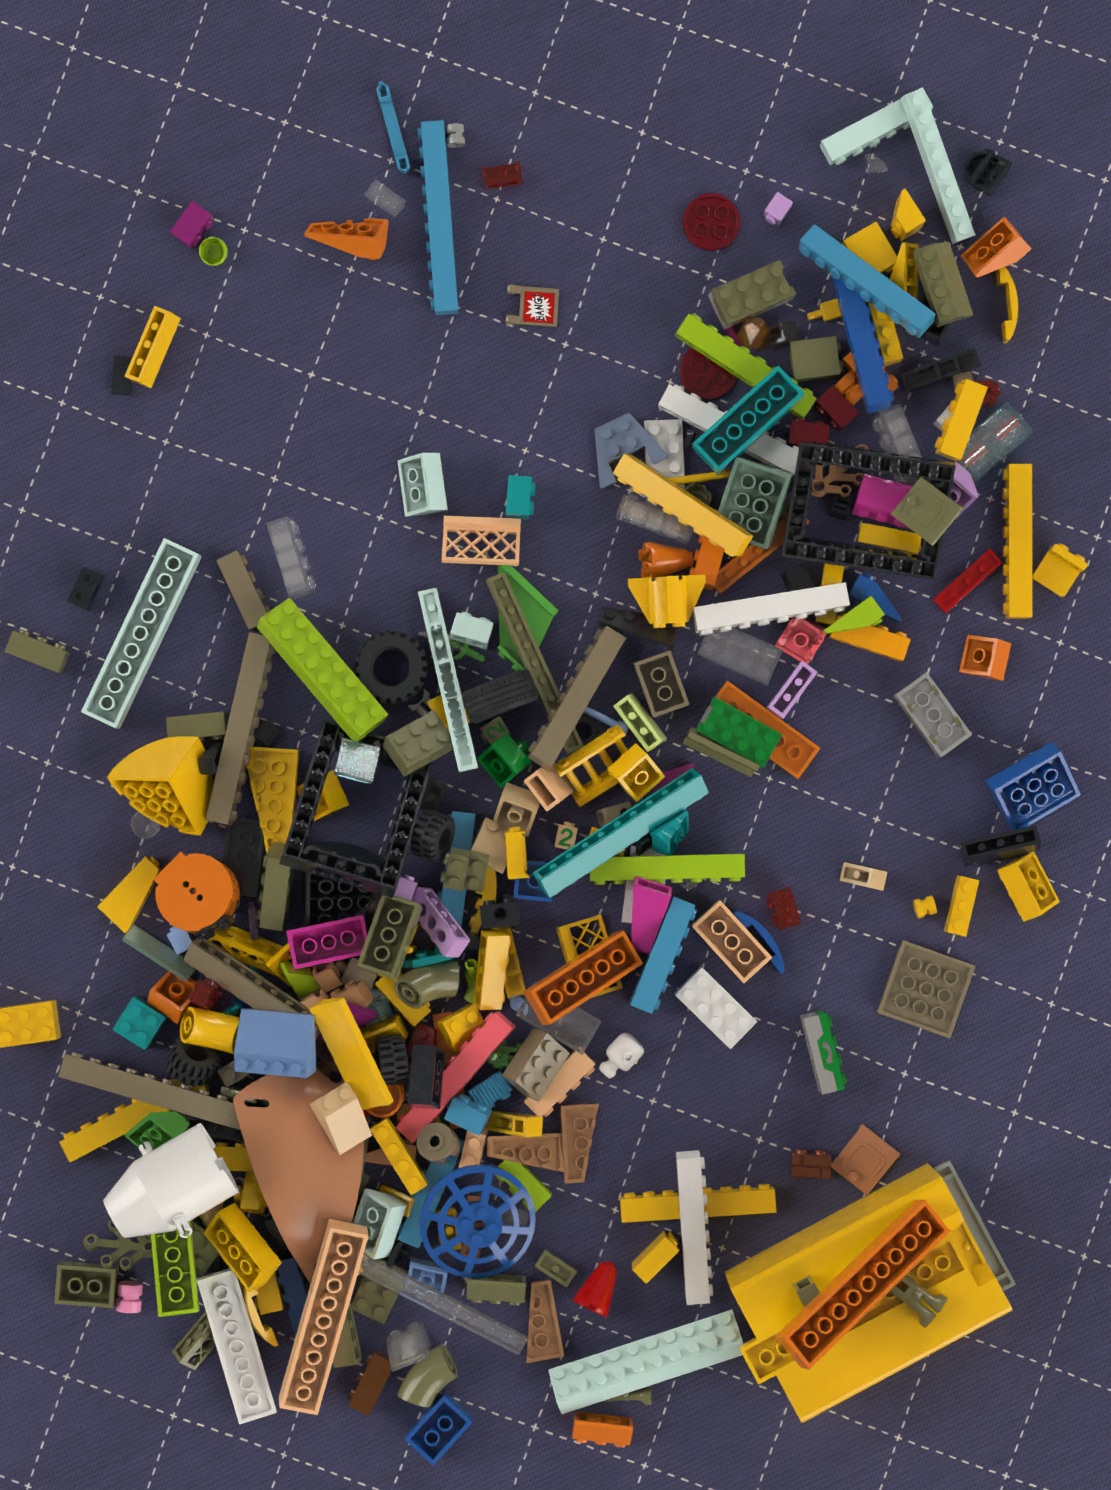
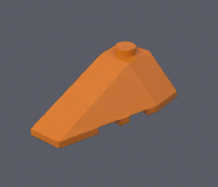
M366 218L364 222L353 223V220H346V223L336 224L334 221L310 223L304 235L360 258L376 260L380 259L385 251L389 220Z

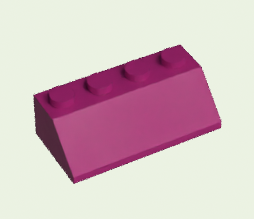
M864 474L855 496L852 514L908 528L892 516L891 513L913 486Z
M363 915L286 931L294 969L360 956L367 938Z

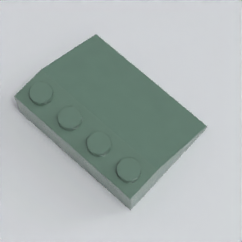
M736 457L718 512L753 535L749 544L768 549L775 534L794 474Z

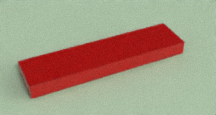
M988 549L941 591L933 601L946 614L1003 562L991 549Z

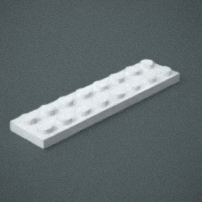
M229 1268L197 1278L239 1424L277 1413L238 1277Z

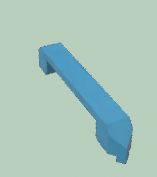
M380 81L376 90L398 171L407 174L410 170V164L389 87Z

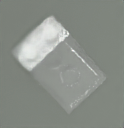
M412 1323L407 1326L408 1329L400 1331V1329L395 1330L387 1337L386 1343L392 1372L429 1357L432 1343L424 1323Z

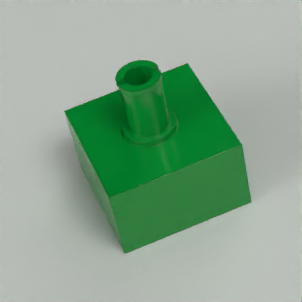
M505 733L477 758V761L500 788L505 786L506 782H510L532 762L524 753L528 749L527 742L520 739L515 743L508 733Z

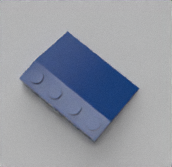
M1052 742L985 780L994 800L1012 830L1028 827L1081 795L1062 752Z

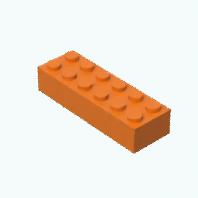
M624 930L616 931L526 989L523 993L541 1024L550 1025L642 965L643 962Z

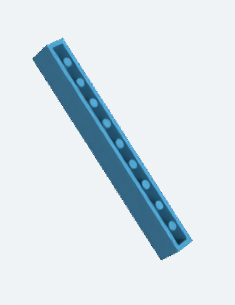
M444 120L421 122V128H418V138L422 140L423 147H419L420 159H424V166H421V178H425L426 184L422 185L423 197L427 198V204H423L424 216L428 215V223H425V233L429 234L430 242H426L427 253H431V260L428 261V272H432L429 287L430 291L434 292V298L430 299L431 310H435L436 315L459 314Z

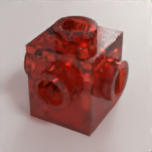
M984 379L979 381V384L988 387L987 391L990 394H985L980 409L986 405L989 408L998 402L997 398L1001 395L999 393L1001 391L1000 387L991 379L986 382Z

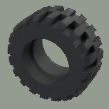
M390 630L382 633L378 632L373 637L366 639L363 646H360L358 649L359 652L354 661V673L378 702L390 705L404 703L414 698L417 693L419 694L422 690L421 688L426 683L429 671L427 656L421 645L408 634ZM386 650L400 651L409 661V674L398 685H385L374 674V662L377 656Z

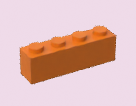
M703 535L699 536L698 543H701L700 550L696 549L693 560L697 562L695 567H691L689 575H705L706 583L703 589L713 591L724 548L720 545L715 546L708 541L709 538Z

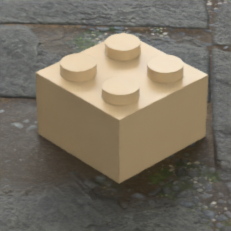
M506 782L493 821L508 828L519 826L520 830L524 829L525 831L522 835L528 837L540 802L532 791Z

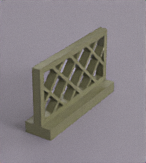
M690 727L682 744L749 777H752L753 773L758 771L760 765L729 751L695 731L696 728Z

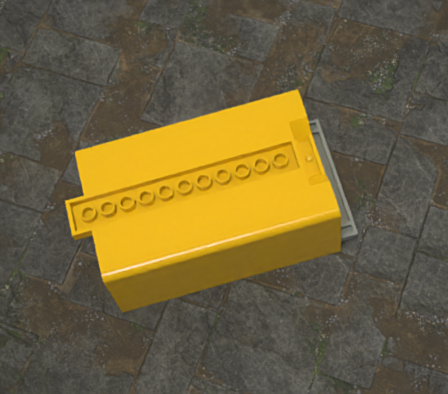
M950 1160L934 1168L927 1163L725 1271L730 1289L756 1336L754 1339L739 1346V1349L758 1385L777 1376L801 1423L1012 1311L1013 1309L1003 1291L1016 1285ZM915 1200H926L950 1232L907 1274L934 1296L945 1295L948 1299L943 1308L937 1313L925 1301L919 1300L922 1305L936 1314L932 1322L924 1328L919 1323V1315L912 1308L909 1309L904 1301L889 1291L810 1370L800 1368L775 1337L804 1308L792 1284L810 1275L819 1292H821ZM899 1281L896 1285L901 1289L905 1283Z

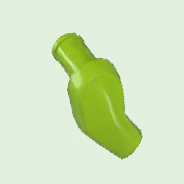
M468 959V962H465V968L467 969L465 977L468 989L464 999L473 1004L477 961L475 959Z

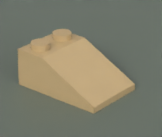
M348 1081L309 1104L338 1155L372 1136L358 1098Z

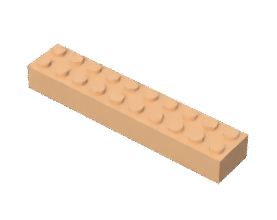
M334 1219L328 1220L280 1390V1408L318 1415L368 1240L367 1226Z

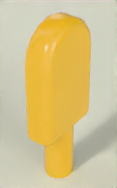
M837 298L820 303V310L807 313L808 321L823 317L824 322L842 317Z

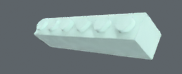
M926 94L930 109L932 111L933 105ZM901 99L822 140L820 148L830 166L835 163L839 165L847 160L846 157L850 155L856 156L863 152V148L867 146L871 148L880 143V139L884 137L888 139L897 133L896 131L901 128L904 130L909 128L910 124Z

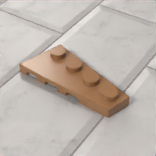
M599 1103L560 1105L565 1184L584 1182Z
M562 1133L542 1134V1136L536 1137L516 1135L486 1137L487 1157L564 1172Z
M551 1279L531 1283L526 1363L564 1357Z

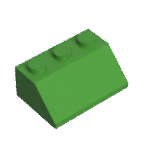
M176 1111L150 1112L126 1132L124 1136L138 1148L142 1144L144 1149H146L144 1142H150L154 1150L182 1134L190 1123Z

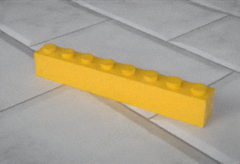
M623 454L613 472L618 477L617 480L625 485L628 483L633 487L632 490L640 495L644 494L648 497L647 500L649 502L662 506V510L669 515L674 514L678 517L680 523L686 526L689 524L694 528L693 531L700 536H707L711 544L715 546L720 545L725 549L724 552L732 557L742 556L753 538L752 534L632 454Z
M1008 464L1002 473L1003 480H1006V488H1003L1002 493L1003 500H1006V507H1003L1002 512L1003 519H1006V526H1003V538H1006V545H1003V557H1006V564L1003 565V576H1006V584H1003V595H1006V603H1003V614H1006V619L1032 618V464Z
M170 1079V1081H174V1086L180 1087L181 1084H184L177 1082V1079ZM204 1084L201 1087L197 1085V1087H192L191 1091L198 1092L199 1089L208 1091L210 1088L208 1084ZM132 1099L133 1103L127 1107L124 1103L114 1109L115 1113L109 1115L107 1112L97 1117L98 1122L94 1124L88 1122L80 1126L81 1131L77 1133L71 1131L63 1135L64 1139L59 1143L69 1162H72L126 1134L150 1112H168L170 1109Z
M759 1184L755 1188H751V1185H740L739 1189H731V1186H722L720 1190H712L710 1187L703 1188V1194L707 1195V1205L704 1206V1212H708V1217L776 1213L775 1189L770 1184ZM664 1190L662 1194L646 1191L643 1192V1195H635V1193L630 1192L620 1196L622 1223L680 1219L679 1193H674V1190Z

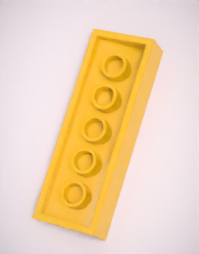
M323 999L309 1008L311 1014H315V1022L345 1083L348 1081L358 1098L362 1110L390 1105L394 1102L345 999Z

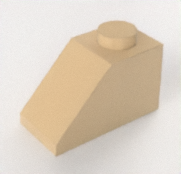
M844 862L840 881L883 891L887 872Z

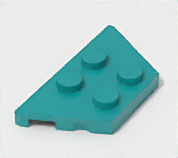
M435 946V950L427 951V949H421L416 951L414 955L406 956L402 966L405 968H417L451 960L455 957L443 956L440 953V949Z

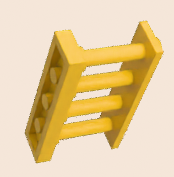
M619 725L609 728L604 734L568 757L559 760L554 765L560 777L566 774L575 788L571 795L579 807L618 783L608 770L598 775L588 759L599 754L608 769L613 762L605 748L615 743L621 755L628 751L621 740L626 734ZM580 764L584 766L592 779L583 786L572 771Z

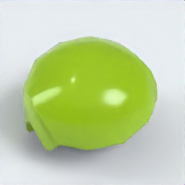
M208 237L200 244L199 255L205 264L218 266L224 263L227 258L228 248L220 238Z

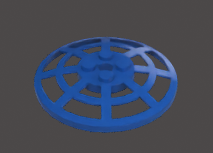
M468 1165L446 1174L430 1189L420 1211V1235L429 1256L444 1270L465 1278L490 1277L510 1268L526 1252L535 1231V1208L526 1187L510 1172L492 1165ZM485 1173L483 1185H471L459 1190L454 1182V1179L466 1174ZM493 1174L509 1180L519 1191L510 1198L502 1190L491 1186ZM447 1185L453 1195L445 1202L440 1214L430 1212L429 1207L433 1199ZM482 1191L480 1201L468 1203L464 1197L465 1194ZM490 1193L499 1196L505 1202L496 1208L488 1202ZM523 1197L530 1211V1227L519 1226V1215L515 1204ZM457 1200L462 1207L457 1216H446L449 1208ZM511 1209L513 1215V1226L502 1225L501 1215ZM427 1219L438 1222V1233L442 1244L434 1249L431 1248L427 1237ZM477 1220L484 1222L483 1227L479 1229L474 1228L473 1225ZM444 1224L454 1225L457 1236L447 1241L445 1236ZM500 1234H511L508 1242L500 1249L495 1242ZM517 1234L528 1235L520 1252L509 1261L504 1253L513 1245ZM463 1242L470 1247L468 1257L458 1253L453 1247ZM489 1246L494 1253L487 1257L476 1258L478 1248ZM448 1251L456 1259L466 1262L464 1272L449 1267L437 1256ZM497 1258L503 1265L489 1272L472 1273L474 1264L487 1263Z

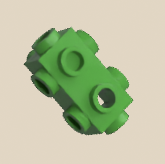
M504 1040L495 1052L491 1053L488 1063L492 1064L494 1068L503 1069V1066L508 1067L522 1046V1043H515V1046L507 1045L508 1041Z

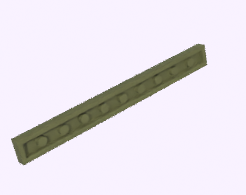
M502 572L485 581L524 667L531 673V678H533L539 694L538 697L548 716L550 711L556 709L559 704L556 701L560 693L507 577ZM575 727L562 748L565 755L583 747Z

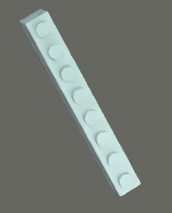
M921 88L908 93L900 99L952 244L974 236L975 233L924 89Z

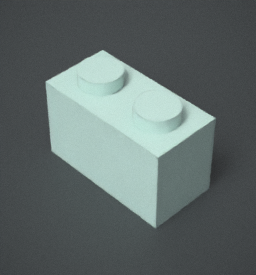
M457 612L450 632V639L487 650L494 623L484 617L476 618L467 612Z

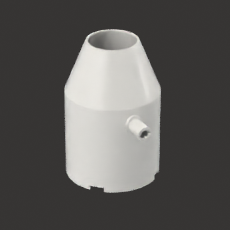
M199 1123L154 1150L150 1142H144L146 1149L141 1144L139 1150L143 1156L133 1161L103 1199L109 1216L123 1238L170 1232L178 1229L180 1237L186 1238L188 1236L185 1230L189 1236L193 1232L189 1226V1221L239 1193V1189L223 1158H218L213 1148L216 1146L204 1126Z

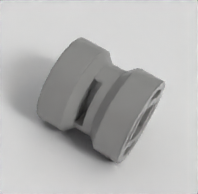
M454 123L445 126V133L448 135L446 139L447 147L457 148L465 145V138L462 134L464 132L463 124Z

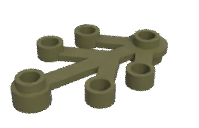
M112 1219L108 1223L109 1229L117 1235L120 1241L100 1239L95 1234H89L84 1238L85 1249L91 1252L96 1251L99 1247L118 1249L111 1255H103L100 1262L104 1268L111 1267L116 1260L130 1251L138 1252L130 1258L123 1257L120 1260L122 1270H129L133 1264L143 1257H153L152 1249H145L147 1246H152L151 1239H147L144 1235L136 1236L139 1243H134L129 1238H123L116 1227H111L113 1224ZM90 1239L95 1240L93 1243H88ZM106 1259L110 1260L108 1264H104L103 1261ZM125 1261L129 1262V1265L123 1266L122 1264Z

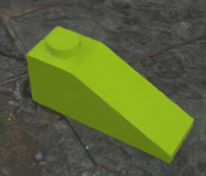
M870 596L822 632L830 634L866 628L870 625L875 627L883 621L881 617L885 614L873 597Z

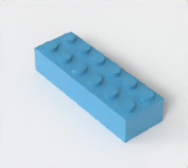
M675 896L671 897L651 952L648 954L629 1001L631 1006L651 1014L653 1010H658L661 1002L659 995L661 992H665L668 985L667 975H672L675 968L673 960L675 956L679 957L683 947L680 945L682 938L686 939L690 928L687 927L689 920L693 921L697 910L694 909V904Z

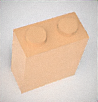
M555 762L551 768L545 769L541 767L524 780L546 811H549L575 791L565 775L560 777L554 768Z

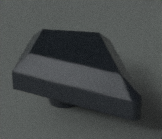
M400 1240L395 1243L386 1261L387 1267L392 1268L402 1260L403 1256L409 1257L411 1250L406 1248L407 1243Z

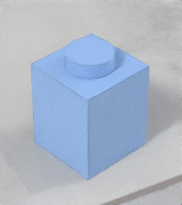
M175 926L170 928L171 932L166 935L176 954L179 955L187 951L191 942L194 941L192 934Z

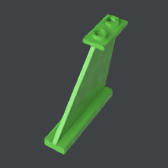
M498 565V574L505 573L538 647H540L552 619L559 610L511 565ZM499 612L500 645L497 647L499 650L497 654L505 661L509 659L513 663L511 667L515 671L525 669Z

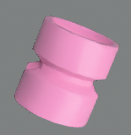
M137 1281L118 1282L117 1294L120 1297L116 1299V1311L122 1313L141 1312L142 1300L139 1299V1296L143 1292V1283Z

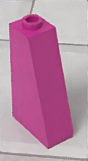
M635 876L633 884L631 944L637 952L650 954L671 899L672 887Z

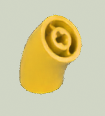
M188 1007L183 1014L180 1024L181 1041L234 1054L240 1018L215 1011Z

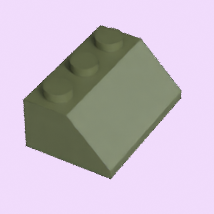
M496 1274L490 1277H468L467 1299H471L473 1303H482V1300H488L491 1304H501L502 1301L509 1302L510 1305L525 1303L526 1276Z

